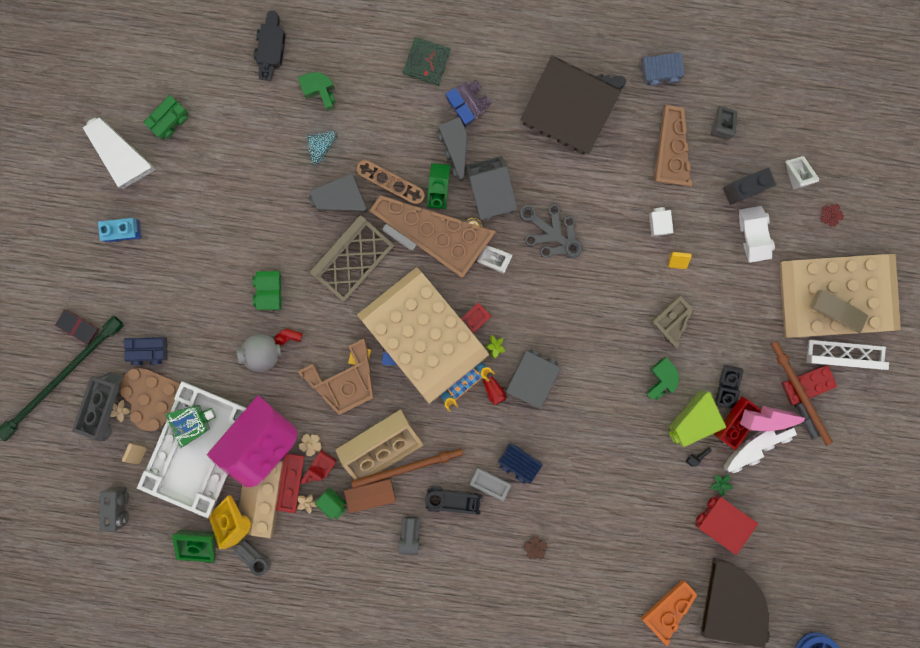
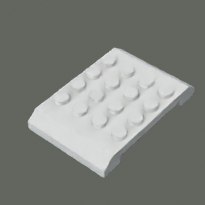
M181 381L170 412L200 405L202 411L213 408L216 418L208 422L210 430L180 448L167 420L137 489L209 518L215 508L228 474L217 467L206 454L245 411L246 407Z

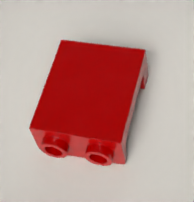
M716 495L708 501V507L705 512H701L698 515L695 526L737 555L758 523L722 497Z

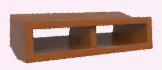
M391 479L344 490L349 513L396 502Z

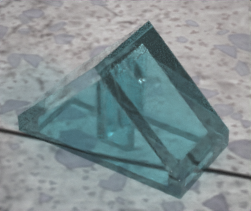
M329 131L307 136L311 163L317 167L337 139L338 135L336 132Z

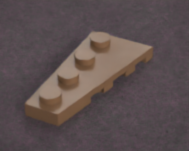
M663 106L654 182L692 187V180H690L691 168L687 152L689 148L686 142L685 110L683 107Z

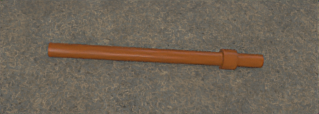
M777 340L772 342L770 345L777 356V362L784 368L825 445L832 444V439L789 363L790 359L787 353L783 352Z
M462 448L450 452L443 451L439 455L352 480L351 484L353 488L436 463L442 462L443 464L449 462L450 459L463 456Z

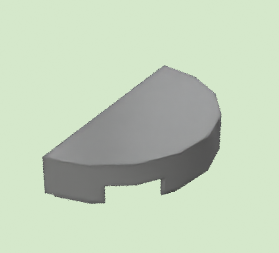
M388 224L383 227V231L393 237V239L411 251L416 248L417 245Z

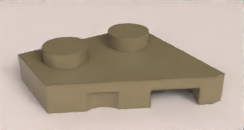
M678 295L651 322L677 348L693 309L681 295Z

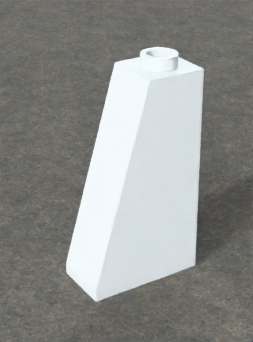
M93 118L83 127L119 188L125 189L156 170L150 162L101 118Z

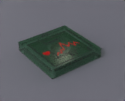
M414 37L403 75L439 86L451 49Z

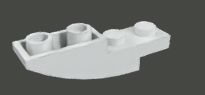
M789 427L777 432H757L732 453L723 466L724 469L728 472L736 473L741 471L742 467L747 464L752 466L759 463L760 459L764 458L762 450L768 451L775 447L774 444L779 442L784 444L793 440L792 437L797 435L795 429Z

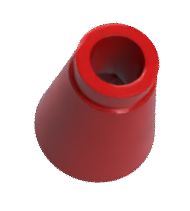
M493 376L488 377L490 381L483 380L489 401L495 406L505 401L507 397L504 389Z

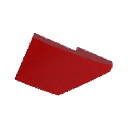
M321 450L300 483L306 484L316 480L322 481L323 478L328 476L337 459Z

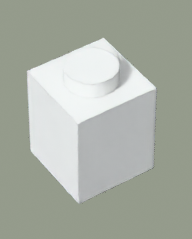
M665 207L655 208L654 212L649 213L651 237L673 233L671 210L665 211Z

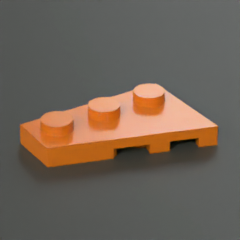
M682 579L648 610L641 619L668 646L674 631H677L679 622L683 615H686L697 594Z

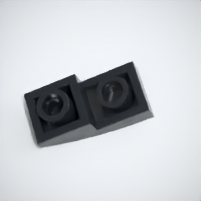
M729 365L723 366L716 405L733 408L736 405L740 392L739 386L744 372L743 368Z

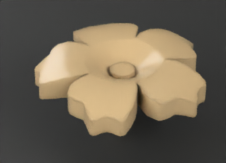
M308 433L303 435L301 440L304 443L299 444L300 450L306 451V455L310 457L316 454V451H321L322 446L318 442L320 440L318 435L312 434L311 437Z

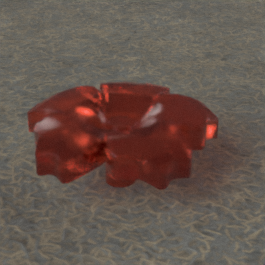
M834 204L830 205V207L828 205L822 207L821 213L824 215L820 217L821 222L829 223L830 227H836L839 223L838 220H843L844 217L842 211H838L840 206Z

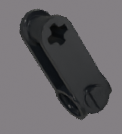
M431 486L426 494V508L430 512L447 511L479 515L481 514L479 510L480 499L483 498V495L444 490L442 487ZM438 495L441 500L439 503L433 504L430 502V497Z

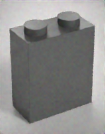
M533 349L530 352L525 350L505 392L541 409L561 367L557 366V361L549 357L547 361L540 358L541 353Z

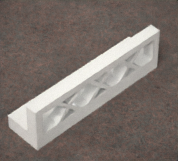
M808 340L806 363L889 370V362H885L886 347ZM813 344L820 345L825 351L819 356H813ZM835 346H839L844 352L838 358L830 353V350ZM854 348H858L862 353L858 359H853L849 354ZM872 350H880L879 361H872L868 354Z

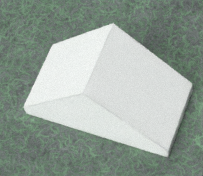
M804 156L785 161L793 190L819 182L818 176Z
M486 245L479 255L477 262L504 274L512 255Z

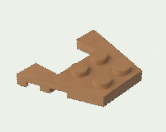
M365 338L348 346L357 365L323 381L315 364H311L298 371L299 375L339 415L374 398Z

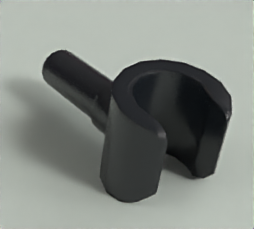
M708 447L697 457L691 454L687 458L686 463L691 467L698 466L703 457L712 451L711 448Z

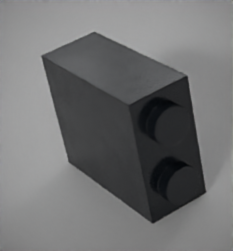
M768 167L723 187L729 204L732 205L776 186V182Z

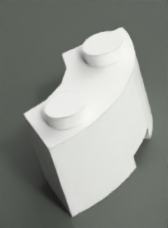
M762 206L740 209V231H744L746 243H743L749 263L772 259V251L775 250V244L769 235L768 224L770 219L768 213H765Z

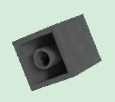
M502 156L465 166L480 220H489L499 214L508 215L517 210L508 167Z

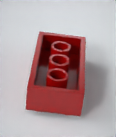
M826 364L797 376L809 398L837 387L829 365ZM790 379L781 382L790 405L802 402Z
M741 396L725 418L726 428L714 434L735 451L750 432V429L740 424L744 410L761 413L760 408L743 396Z

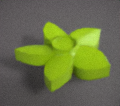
M490 335L491 344H488L486 349L491 350V356L496 358L499 353H505L504 348L500 346L503 338L496 340L493 335Z

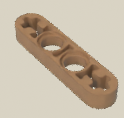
M362 160L358 163L357 172L362 178L411 204L419 205L424 201L425 194L418 186L370 161ZM369 165L368 168L373 172L375 168L378 169L374 173L373 179L370 178L372 174L368 172L362 174L361 166ZM380 173H385L388 176V180L385 183L377 181V176ZM395 183H404V190L396 192L394 190ZM408 186L412 187L410 189L411 192H420L421 199L413 201L412 195L407 194V197L403 195H405Z

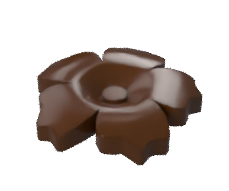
M535 536L530 539V542H525L524 548L528 552L527 557L535 559L537 555L539 559L544 558V549L547 548V543L543 540L539 542V537Z

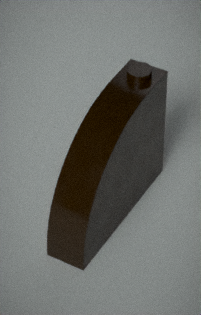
M713 558L700 633L704 638L765 648L766 643L769 642L770 633L768 631V606L763 592L757 583L738 566L725 560Z

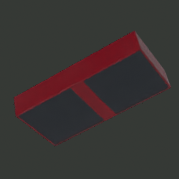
M67 309L63 310L55 324L56 327L87 345L92 342L99 330L98 327Z

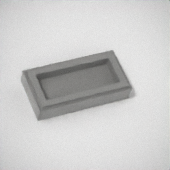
M478 467L469 483L470 486L503 502L512 485Z

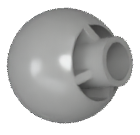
M255 334L248 337L243 342L242 348L236 349L239 365L244 364L249 370L254 372L270 370L277 363L278 356L281 355L279 344H275V340L265 334Z

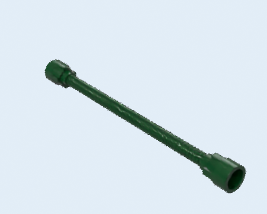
M113 315L102 326L103 330H101L99 336L85 350L81 351L18 415L0 425V439L7 441L18 430L16 427L24 417L42 402L87 355L91 354L105 338L111 335L114 336L124 327L122 321Z

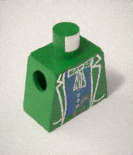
M200 405L165 414L180 448L188 445L210 430L208 422L216 418L213 408L202 411Z

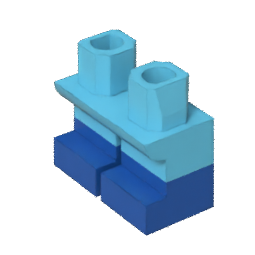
M127 218L98 222L100 241L105 243L142 239L140 220Z

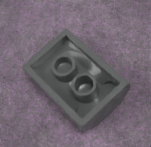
M111 372L100 377L91 376L72 432L100 442L106 441L111 436L112 429L108 422L124 378L123 376Z

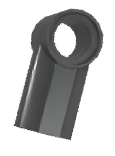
M412 516L403 517L399 554L418 556L419 518Z
M244 540L234 551L255 576L263 575L271 567L269 558L263 556L247 540ZM257 561L264 564V570L257 568Z

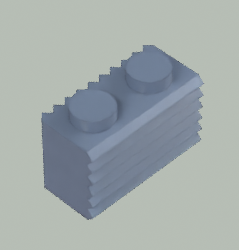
M682 53L644 57L641 61L644 84L649 83L650 86L660 85L661 81H668L669 84L678 83L685 76Z

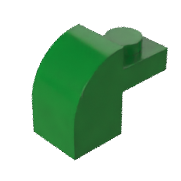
M312 72L298 77L306 99L320 94L327 112L334 109L333 103H336L333 93H328V91L335 89V87L326 75Z
M663 357L649 369L659 380L645 393L651 400L661 398L665 394V389L669 393H673L679 383L677 369L667 357Z

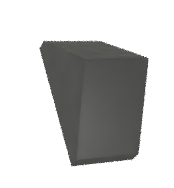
M719 106L711 135L727 140L734 137L737 126V111Z

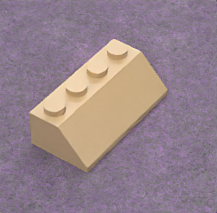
M400 409L337 448L336 453L342 466L356 480L385 470L422 447L423 443Z
M281 459L258 485L251 488L242 485L238 510L241 516L249 518L251 528L247 534L251 536L271 538L274 535L277 516L276 508L284 459Z

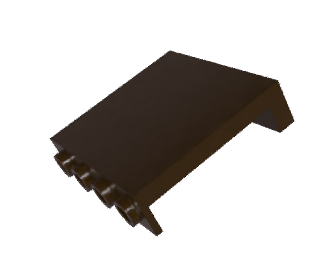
M552 55L520 120L523 121V125L527 128L533 129L535 127L541 130L540 134L548 138L553 136L558 139V143L564 146L569 144L575 147L574 150L582 155L585 153L589 154L621 93V89Z

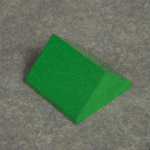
M178 530L173 534L172 540L176 560L215 562L216 538L214 532Z

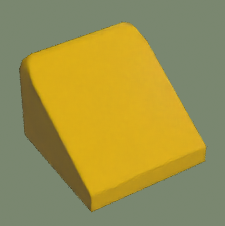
M671 252L669 254L668 267L687 269L692 254Z

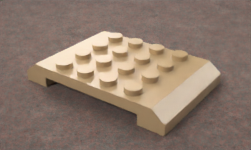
M896 254L779 262L784 338L858 333L810 308L818 290L828 292L869 315L861 333L901 330Z
M417 267L357 314L359 319L429 404L489 357L483 345Z

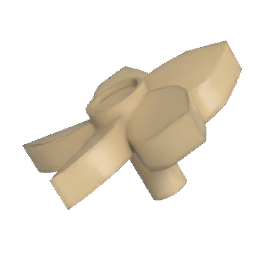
M121 400L118 404L114 403L113 411L110 417L116 416L120 423L123 421L124 415L130 413L128 408H123L124 400Z
M311 494L307 497L298 496L299 503L297 509H306L310 514L312 507H317L314 504L316 501H312L313 495Z

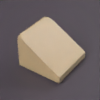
M136 442L130 443L122 461L140 464L147 447Z

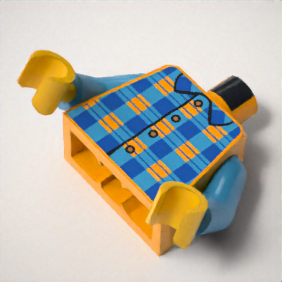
M482 362L441 395L447 410L451 412L449 409L451 404H455L458 408L455 400L481 378L490 381L487 378V374L491 372L495 375V372L486 367Z

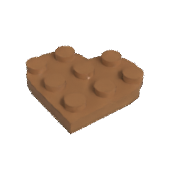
M131 369L125 374L120 386L121 396L132 404L130 420L141 430L155 431L163 427L167 421L165 414L170 413L181 383L150 369Z

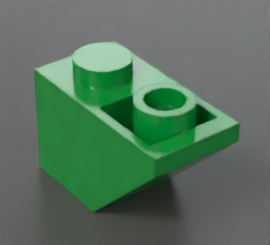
M431 163L427 200L428 208L446 209L450 165Z

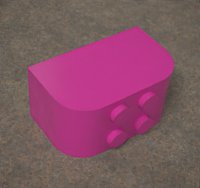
M258 395L206 455L229 476L244 487L251 488L261 483L291 449L297 438V429L288 419Z

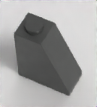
M353 174L309 191L311 194L308 197L312 208L316 207L318 211H368Z

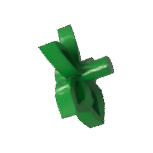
M715 475L717 483L712 484L710 487L713 490H718L722 497L726 493L725 489H734L728 483L730 475L724 476L723 479L719 475Z

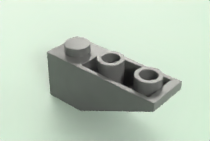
M458 117L439 125L437 135L440 142L445 143L447 149H444L447 160H452L454 166L451 167L454 177H458L460 181H463L467 133L461 118Z

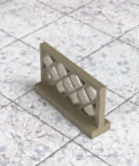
M359 214L310 269L309 273L340 300L345 302L394 247V244ZM366 225L372 230V239H361V231ZM383 240L389 246L384 251L376 252L375 241ZM362 241H373V252L362 253ZM351 242H359L360 253H349L348 245ZM373 254V264L371 266H363L362 255ZM360 255L361 266L349 267V256ZM338 256H347V267L336 268L335 260ZM363 268H368L363 274ZM347 269L348 280L337 281L336 270ZM350 269H361V277L358 280H350ZM334 270V281L326 282L321 277L325 271ZM338 283H348L349 291L344 296L337 291Z

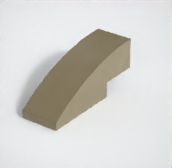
M823 290L817 291L810 305L811 309L858 333H861L869 315Z

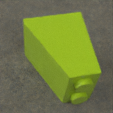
M704 390L699 391L669 425L671 431L668 433L673 443L675 442L685 447L726 428L711 393Z

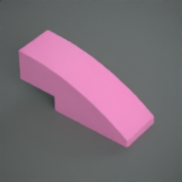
M763 406L761 413L744 410L740 424L755 431H776L804 422L805 418L794 412Z

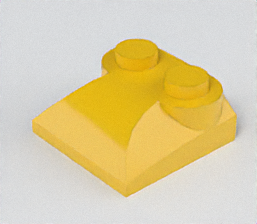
M228 495L212 511L209 517L219 549H227L236 545L251 528L249 518L241 516L231 495Z

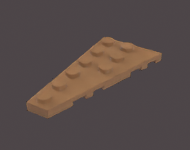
M381 195L369 210L462 278L496 233L494 230Z

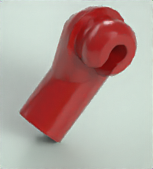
M284 329L275 335V344L282 346L289 340L300 342L303 333Z

